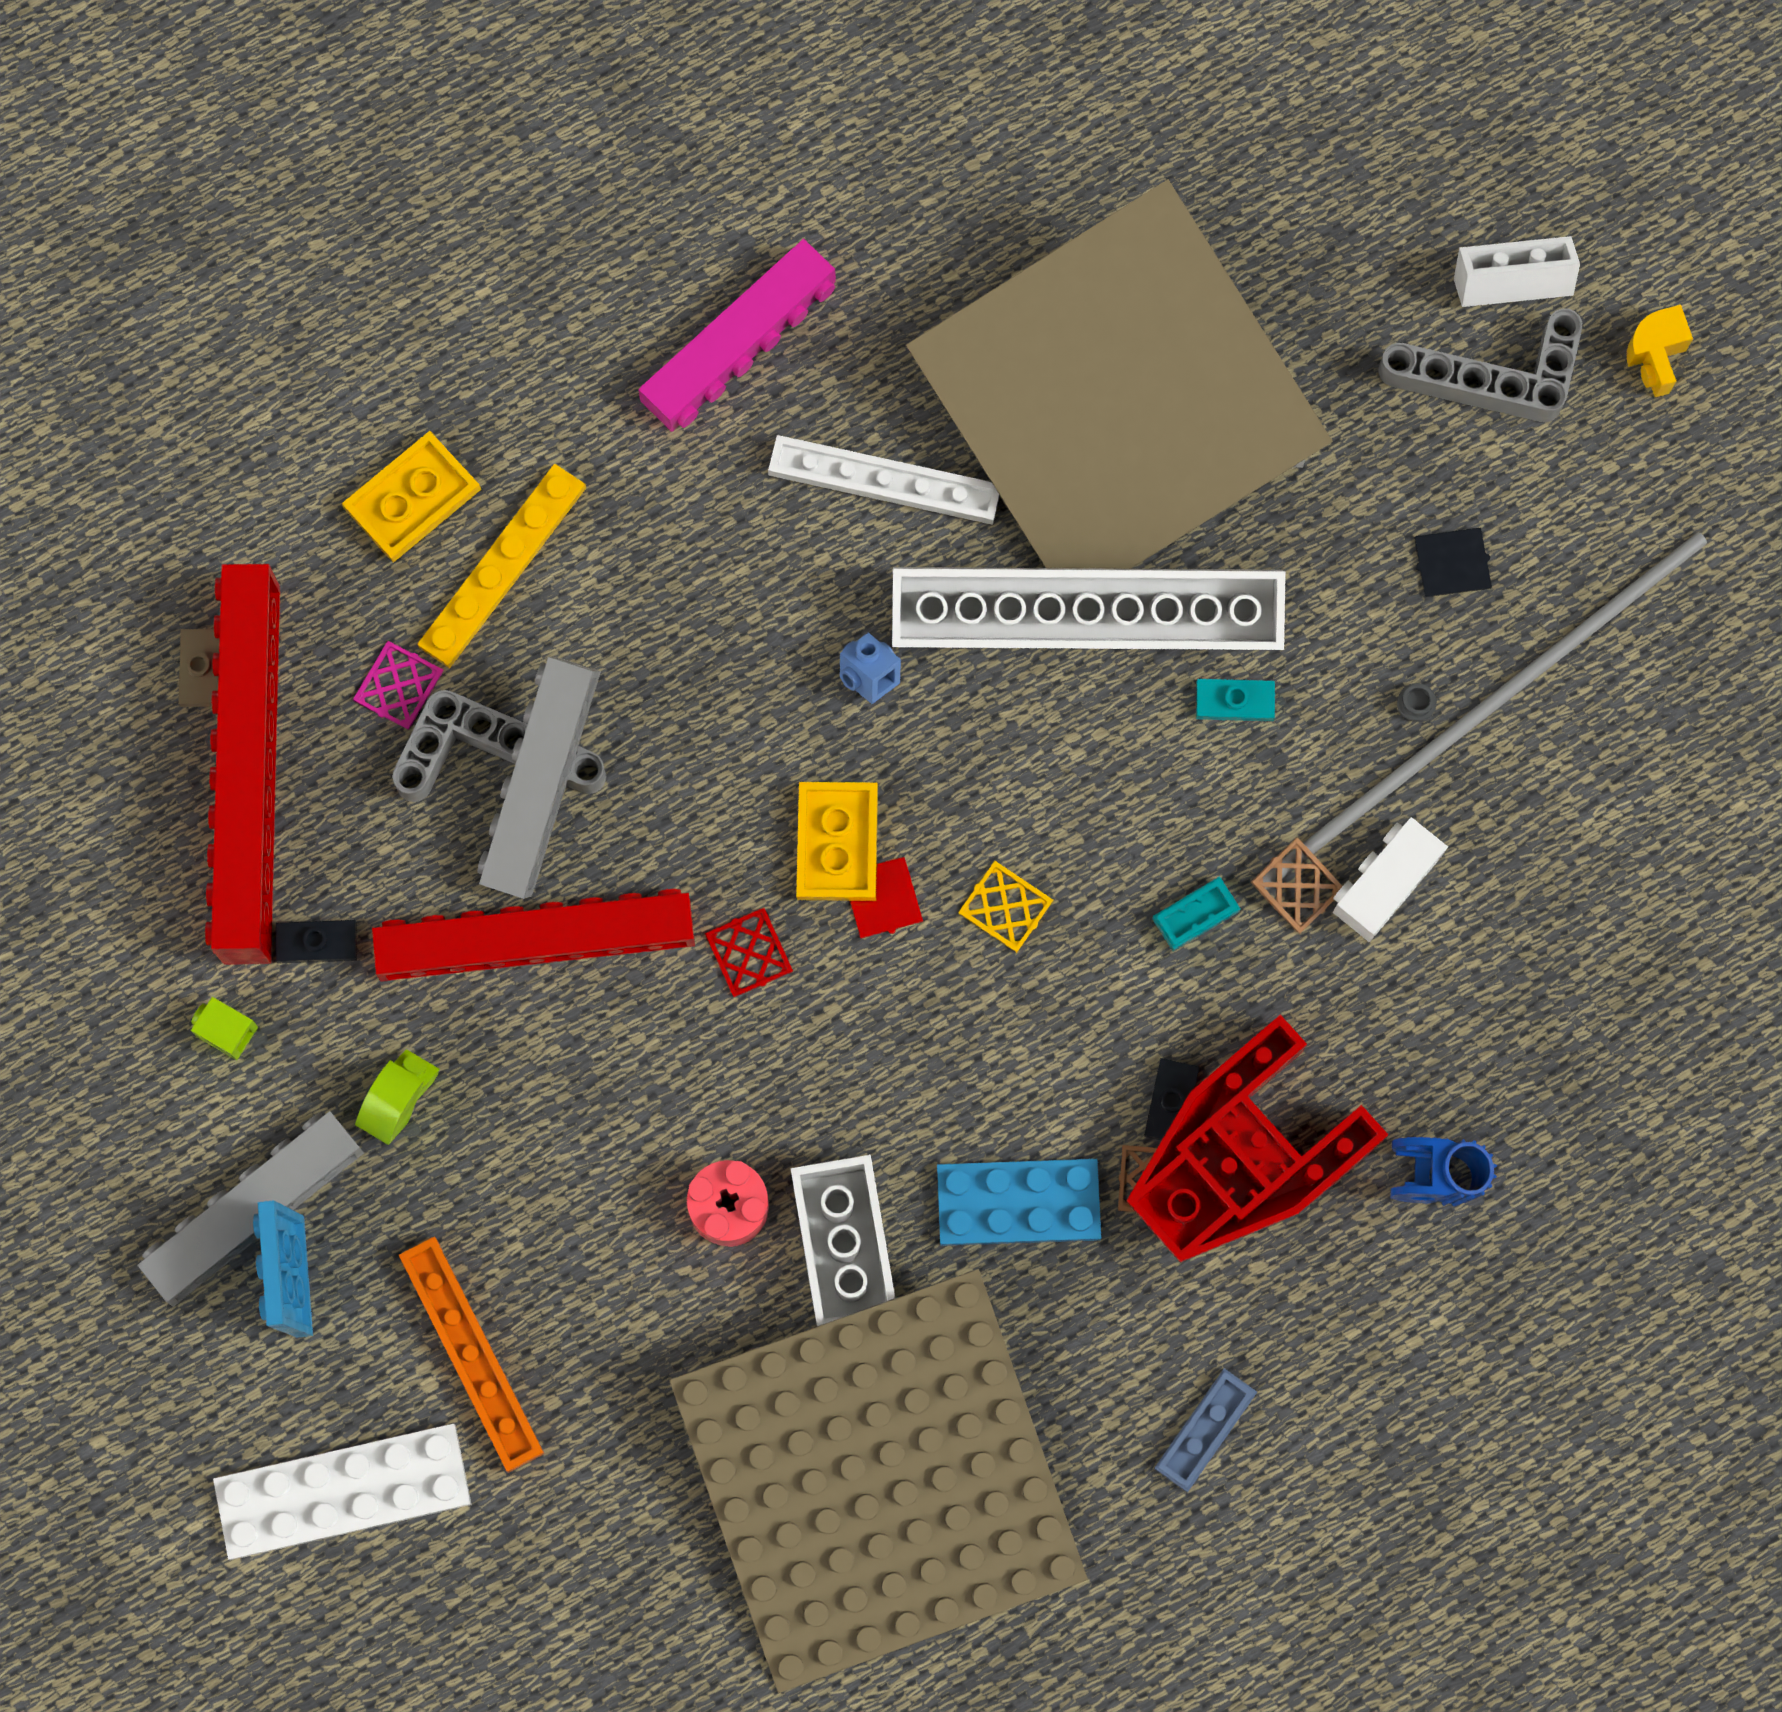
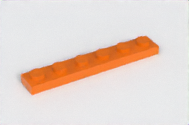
M434 1236L399 1254L506 1471L509 1473L545 1454L437 1238Z

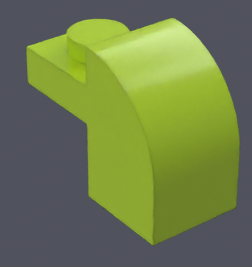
M406 1049L395 1062L390 1060L382 1069L363 1101L355 1125L389 1145L406 1126L416 1101L432 1085L440 1069Z

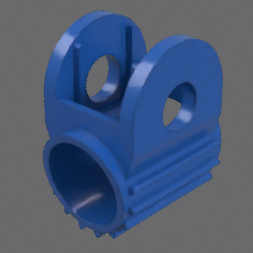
M1429 1137L1392 1140V1151L1396 1152V1156L1415 1157L1414 1183L1405 1182V1186L1391 1188L1390 1198L1402 1202L1423 1204L1440 1201L1443 1206L1452 1204L1454 1207L1483 1196L1485 1190L1492 1188L1490 1183L1492 1179L1497 1177L1494 1174V1168L1497 1165L1493 1164L1491 1159L1493 1154H1489L1485 1150V1145L1480 1146L1476 1144L1475 1140L1466 1142L1463 1139L1456 1143L1449 1139ZM1451 1156L1461 1159L1469 1167L1472 1176L1469 1190L1462 1189L1451 1178L1449 1172ZM1432 1167V1178L1430 1183L1429 1174L1430 1169Z

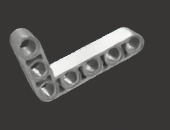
M1562 308L1551 314L1542 334L1534 374L1405 343H1394L1385 349L1378 367V374L1380 379L1391 387L1538 422H1550L1559 415L1567 399L1582 332V320L1571 309ZM1554 327L1566 328L1570 336L1558 335ZM1555 361L1561 365L1563 370L1553 371L1547 366L1546 362ZM1388 362H1402L1406 369L1396 371L1389 366ZM1435 369L1442 374L1443 378L1434 380L1426 374V371ZM1463 379H1475L1480 387L1477 389L1467 387ZM1510 387L1516 391L1518 396L1514 398L1507 397L1500 388ZM1548 396L1554 401L1555 405L1545 406L1539 401L1538 397Z
M437 691L428 699L394 768L392 775L393 783L400 796L406 801L418 802L426 798L456 739L516 764V761L512 760L513 749L507 747V742L514 736L524 737L528 724L452 691ZM450 705L456 708L453 716L448 719L436 717L437 711L443 706ZM484 720L491 723L490 729L484 734H474L471 731L473 725L478 721ZM432 739L439 742L436 751L430 754L419 751L422 743ZM578 746L566 786L585 794L596 793L601 790L606 781L603 761L594 752ZM585 766H593L598 769L597 775L587 781L581 780L578 777V772ZM411 774L422 776V781L417 787L412 789L403 787V781L407 776Z

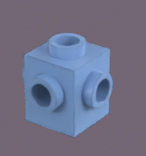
M870 633L865 634L857 641L848 643L840 653V678L843 684L848 689L857 691L871 704L900 684L901 659L894 654L888 644L879 642Z

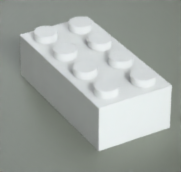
M871 1155L791 1168L817 1326L895 1299Z

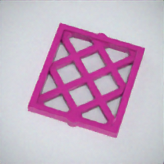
M387 641L353 701L377 713L379 717H385L409 730L444 670L420 658L418 654L411 653ZM392 652H401L408 656L409 661L395 665ZM387 654L390 666L378 669ZM422 663L431 668L432 673L418 677L415 664ZM410 666L414 679L400 682L397 669ZM392 671L395 684L381 688L378 675ZM374 678L377 689L364 693L371 679ZM432 679L423 694L420 682ZM416 684L419 696L405 700L402 687ZM397 689L400 702L386 705L383 693ZM378 694L382 707L376 708L366 703L364 698ZM418 702L413 713L409 716L407 705ZM402 707L405 719L401 721L389 715L388 710Z

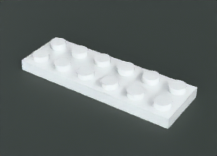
M455 1424L213 1479L228 1560L472 1505Z

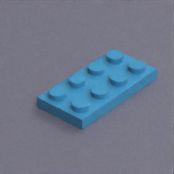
M1097 1159L937 1164L940 1246L1101 1240Z

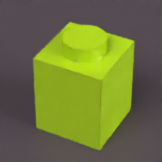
M211 997L208 1004L202 1003L198 1007L191 1021L194 1025L191 1032L197 1038L235 1060L239 1059L258 1028L252 1019L214 997Z

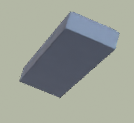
M1224 1368L1154 1469L1185 1492H1188L1257 1394V1391Z

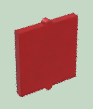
M905 857L877 864L876 901H850L861 939L887 931L890 934H894L898 928L923 922Z

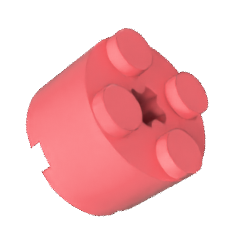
M724 1160L706 1166L694 1177L689 1184L687 1208L692 1224L702 1237L717 1245L733 1247L745 1244L758 1235L768 1217L769 1199L765 1184L755 1170L741 1161ZM725 1195H729L731 1200L739 1199L734 1203L735 1210L732 1212H728L725 1207L718 1209V1206L722 1204L721 1198Z

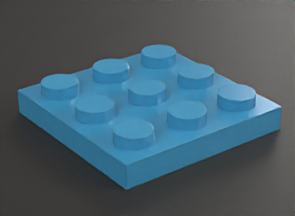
M274 1200L258 1202V1214H254L253 1228L256 1238H260L261 1255L256 1257L257 1274L260 1280L263 1279L264 1296L259 1298L260 1316L263 1321L266 1320V1326L296 1338L313 1336L304 1216Z

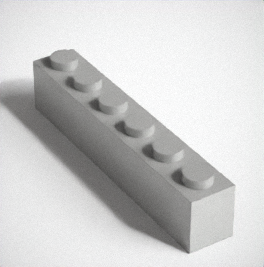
M548 657L546 663L542 662L535 678V685L539 686L535 701H529L524 713L523 722L528 724L523 739L518 738L512 753V760L516 761L512 776L508 775L501 789L500 797L505 799L501 813L494 815L490 825L489 836H492L493 840L489 852H483L478 864L477 872L482 874L479 882L480 885L522 899L532 897L601 671L558 657Z
M330 1111L324 1116L322 1113H318L310 1118L302 1127L303 1133L293 1141L288 1138L279 1143L270 1153L273 1156L262 1166L255 1164L249 1167L240 1175V1183L229 1192L226 1189L218 1192L207 1202L209 1207L197 1218L191 1215L184 1219L175 1228L177 1234L165 1243L159 1241L153 1244L143 1253L144 1260L137 1266L168 1304L174 1307L257 1240L253 1228L254 1214H258V1202L274 1200L294 1210L364 1154Z

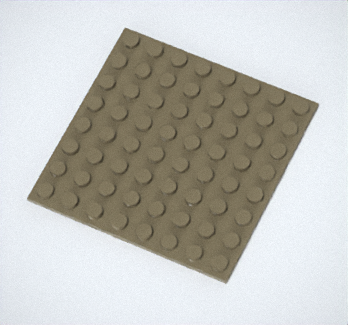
M1169 179L906 344L909 352L1045 568L1132 569L1333 442Z
M979 1269L669 1379L778 1693L1088 1580Z

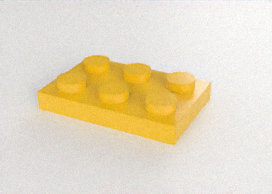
M429 431L341 504L345 511L394 563L481 490V487L434 434Z
M799 782L797 900L876 901L878 783Z

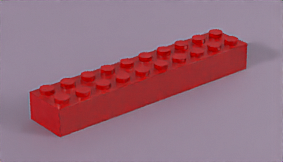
M222 564L221 577L215 579L216 601H221L220 615L214 616V636L216 639H220L219 653L213 654L212 665L214 676H219L218 690L212 691L211 704L213 714H218L217 729H211L210 735L211 751L216 752V767H210L209 772L210 789L215 791V805H210L208 810L209 828L214 829V844H208L207 848L208 867L213 868V883H207L206 902L208 907H212V922H206L205 941L207 946H211L213 954H216L224 965L271 964L280 585L269 564Z

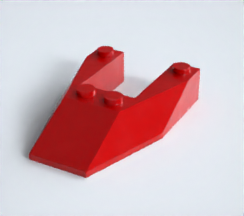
M1281 1014L1189 1093L1126 1200L1130 1207L1180 1263L1298 1215L1383 1143L1388 1136V1133L1370 1113L1360 1105L1301 1156L1250 1098L1302 1054L1307 1046V1043Z

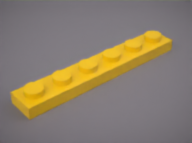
M554 463L418 642V647L450 669L584 492L586 484Z

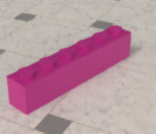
M803 238L638 389L640 401L671 432L679 425L682 428L690 425L699 413L697 409L705 401L708 400L712 403L717 400L725 391L726 385L724 384L734 375L737 377L743 376L753 365L754 361L752 358L761 350L768 352L774 348L781 338L780 333L789 324L792 327L800 324L808 314L807 308L814 301L823 302L832 294L835 289L834 283L836 282L835 268Z

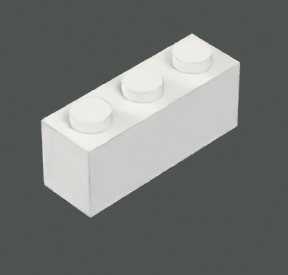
M1571 236L1460 247L1454 282L1462 307L1573 296L1580 262Z
M1412 817L1404 826L1397 822L1383 839L1388 845L1379 855L1372 851L1358 868L1363 873L1354 885L1348 880L1333 898L1338 902L1333 913L1368 942L1380 931L1448 848L1447 845Z

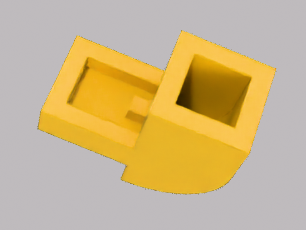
M1681 304L1658 310L1646 316L1638 325L1628 344V367L1643 363L1640 369L1642 381L1646 388L1652 387L1655 397L1670 394L1677 382L1668 356L1686 352L1693 340Z

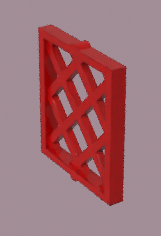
M765 908L739 919L734 918L730 923L705 933L733 998L757 987H764L767 983L793 972ZM753 917L759 918L755 932L741 927L744 921ZM764 921L772 938L760 934ZM728 928L734 929L730 942L716 938L719 932ZM739 931L753 936L748 949L734 945ZM757 938L771 943L766 956L753 952ZM715 943L727 947L723 960ZM775 946L783 962L771 958ZM732 949L746 954L741 967L727 962ZM750 956L764 961L759 974L746 970ZM768 963L782 968L780 973L771 977L764 976ZM726 968L738 972L734 985ZM743 974L757 979L755 984L746 988L738 987Z

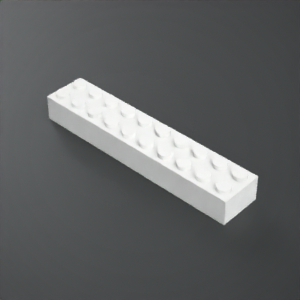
M893 567L892 647L1284 650L1285 571Z

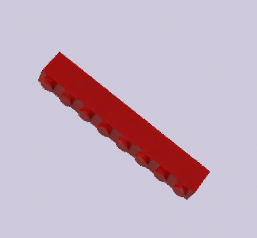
M680 889L661 890L658 892V896L642 898L640 893H628L620 895L618 901L603 902L602 898L597 897L585 898L579 901V905L563 907L562 902H548L541 904L538 910L524 911V908L520 906L502 908L500 909V914L485 915L483 911H468L462 913L461 918L445 920L443 915H431L421 918V923L406 924L405 920H388L382 922V927L372 928L375 969L380 982L695 947L689 893H681Z

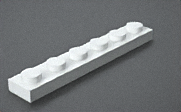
M780 435L776 437L768 469L769 476L991 525L994 522L1000 497L992 482Z

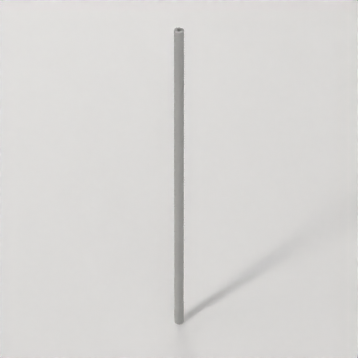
M1699 532L1695 533L1314 833L1303 844L1313 854L1320 850L1707 544L1705 537ZM1296 849L1282 859V863H1295ZM1301 851V864H1302V863H1303L1304 861H1306L1308 858H1307V856ZM1272 868L1263 877V882H1276V868ZM1282 868V879L1295 868Z

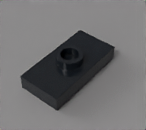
M356 920L276 923V962L278 964L357 961Z
M1160 1058L1144 1137L1162 1141L1189 1093L1196 1086L1199 1066Z

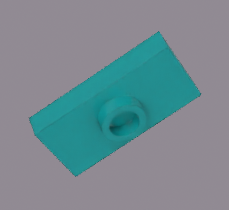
M1197 679L1196 719L1274 721L1275 681Z
M1219 876L1155 914L1152 920L1174 952L1239 913L1241 908Z

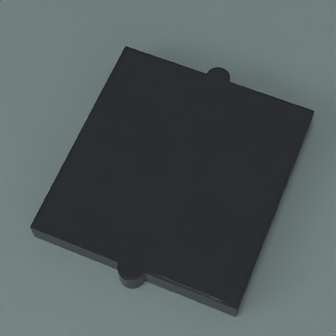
M1481 528L1414 537L1419 562L1416 565V570L1421 573L1425 597L1492 589L1487 563L1490 560V555L1485 552Z

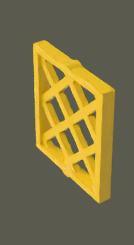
M994 861L982 880L975 885L974 891L958 913L1017 953L1031 932L1037 928L1038 922L1054 900L997 861ZM1002 872L1018 883L1004 885ZM991 873H997L999 886L985 888L984 883ZM1020 888L1022 901L1008 904L1005 890ZM1025 888L1040 898L1027 900ZM1000 891L1003 905L989 907L986 894ZM981 895L984 908L969 910V904L974 897ZM1042 903L1043 909L1039 915L1031 919L1028 906ZM1023 907L1026 920L1011 923L1009 909ZM1004 910L1006 924L992 926L990 912ZM985 913L987 926L972 915ZM1027 925L1028 930L1022 939L1015 941L1013 927ZM1008 929L1010 941L995 931Z

